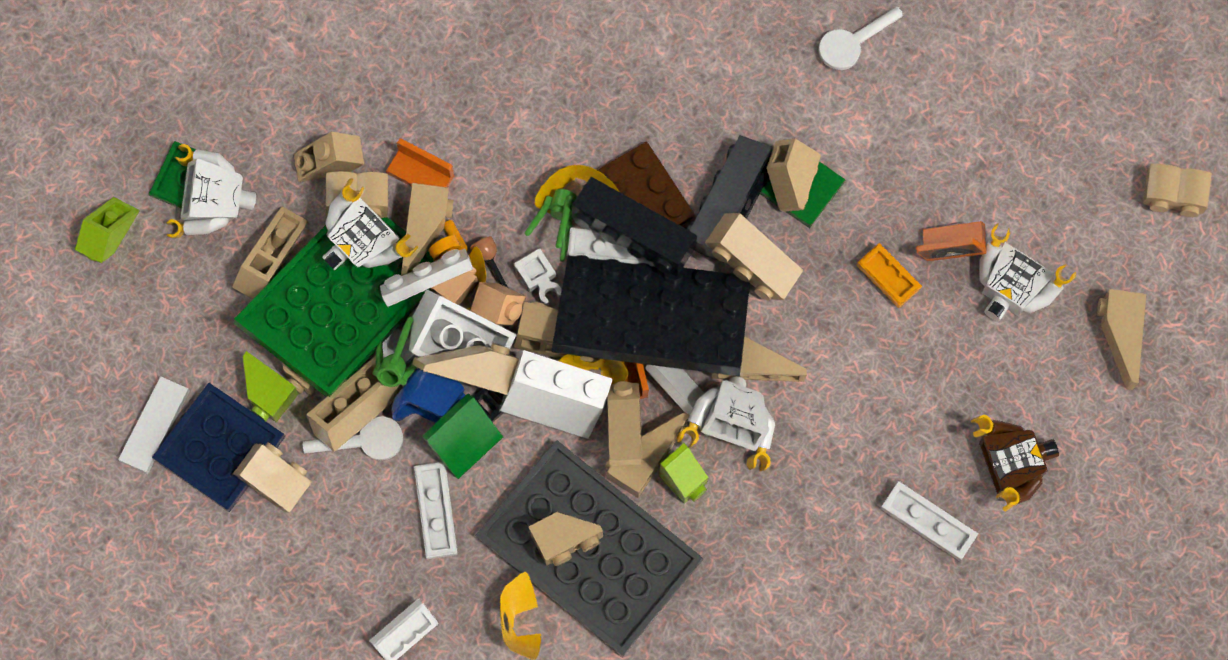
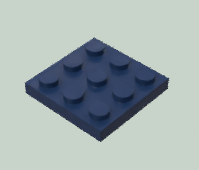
M209 382L152 458L230 513L249 487L233 475L255 443L265 446L268 442L278 448L286 436Z

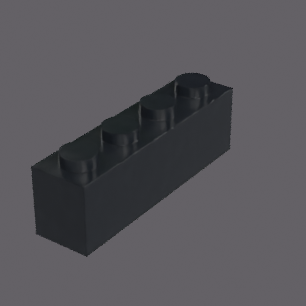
M739 135L736 143L729 147L722 170L719 169L716 172L709 195L703 197L696 220L692 221L687 230L697 235L694 251L718 260L713 256V250L705 242L724 214L740 213L746 219L748 218L769 177L767 166L773 151L772 146Z
M593 177L589 178L572 204V218L577 225L584 229H593L611 244H620L627 248V251L632 256L638 259H647L663 273L669 274L670 272L678 276L696 248V234Z

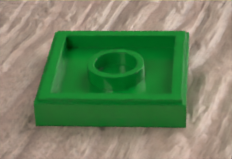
M174 141L149 195L182 209L187 166L181 165L175 157L185 158L188 152L181 151L178 148L181 143Z
M819 161L818 170L814 176L809 191V198L804 209L786 212L808 228H811L845 183L846 179ZM769 180L760 194L778 206L771 181Z
M467 393L422 437L448 470L459 479L503 438V435L474 397Z

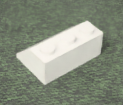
M426 290L412 317L413 323L411 325L409 352L423 357L476 345L491 348L492 343L510 348L517 334Z
M525 350L517 351L516 358L519 361L508 394H504L499 411L588 439L604 409L613 379Z

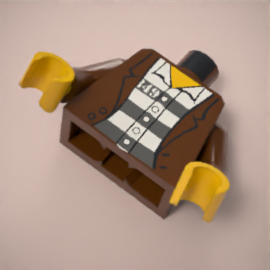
M987 415L971 419V423H977L980 430L973 432V436L987 435L982 437L979 445L997 492L996 499L1004 498L1007 503L1002 508L1003 511H1008L1013 506L1030 500L1041 487L1042 477L1048 471L1045 461L1059 457V450L1055 440L1051 439L1038 443L1033 430H1025L1022 426L1004 421L991 420Z

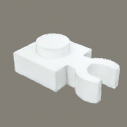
M541 249L514 263V268L528 290L531 292L536 288L539 289L541 303L549 306V301L545 296L549 291L555 292L558 298H561V287L557 283L550 281L556 277V272Z

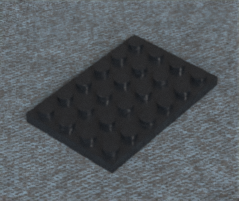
M568 254L552 352L740 376L750 283L730 273L682 268L679 275L675 276L670 272L669 274L663 273L655 266H650L647 263L632 264L620 262L616 259L601 260L589 258L585 255L569 256Z

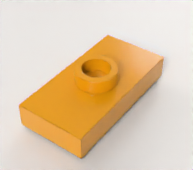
M880 243L857 262L856 266L898 309L922 288V285Z

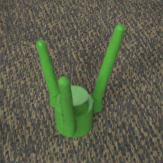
M556 189L553 197L546 196L542 208L526 229L525 235L529 236L548 209H550L551 216L561 220L556 248H561L560 261L564 262L568 251L570 228L573 220L572 204L577 195L566 189Z
M412 317L407 318L394 354H390L383 359V344L380 343L376 347V366L373 375L377 376L379 382L384 386L396 387L399 384L406 385L409 376L417 369L412 364L406 369L405 361L401 357L413 323Z

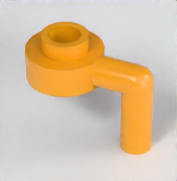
M448 220L444 224L447 237L435 242L428 250L434 262L441 259L442 255L450 250H462L464 248L466 251L468 250L453 220Z

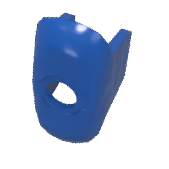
M417 368L408 379L406 385L395 397L391 410L392 418L395 421H400L411 414H417L436 423L465 396L464 387L457 380Z

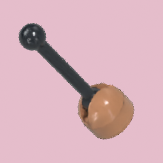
M492 236L474 243L470 247L471 251L477 246L482 252L484 262L489 263L499 284L508 288L493 260L497 253V247Z

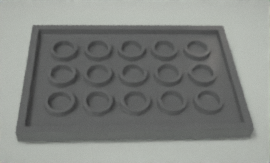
M558 440L553 443L476 534L477 539L520 574L523 572L528 573L533 585L622 658L703 561L702 556ZM556 512L601 526L603 537L599 539V545L585 552L581 548L571 553L572 558L558 566H555L554 563L546 566L528 528L530 525Z

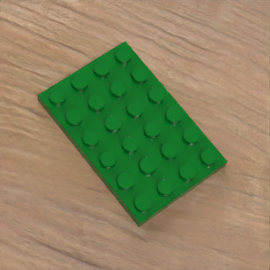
M388 217L381 218L399 237V240L396 242L398 243L406 235V231ZM325 225L234 318V324L325 397H330L376 351V347L383 343L419 305L425 291L387 307L381 294L380 285H383L385 280L394 275H401L403 257L390 264L366 268L363 265L357 267L347 258L334 270L322 258L335 245L327 237L328 230ZM427 251L419 264L434 262L429 251Z

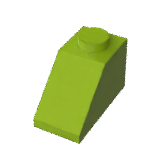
M115 197L111 198L83 219L75 250L86 255L90 260L103 263L116 252L140 210Z
M246 351L243 355L248 399L251 405L254 406L251 411L265 421L270 418L277 423L299 395L296 390L297 388Z
M685 443L660 463L659 477L683 503L689 499L695 502L707 491L705 485L708 482V476Z

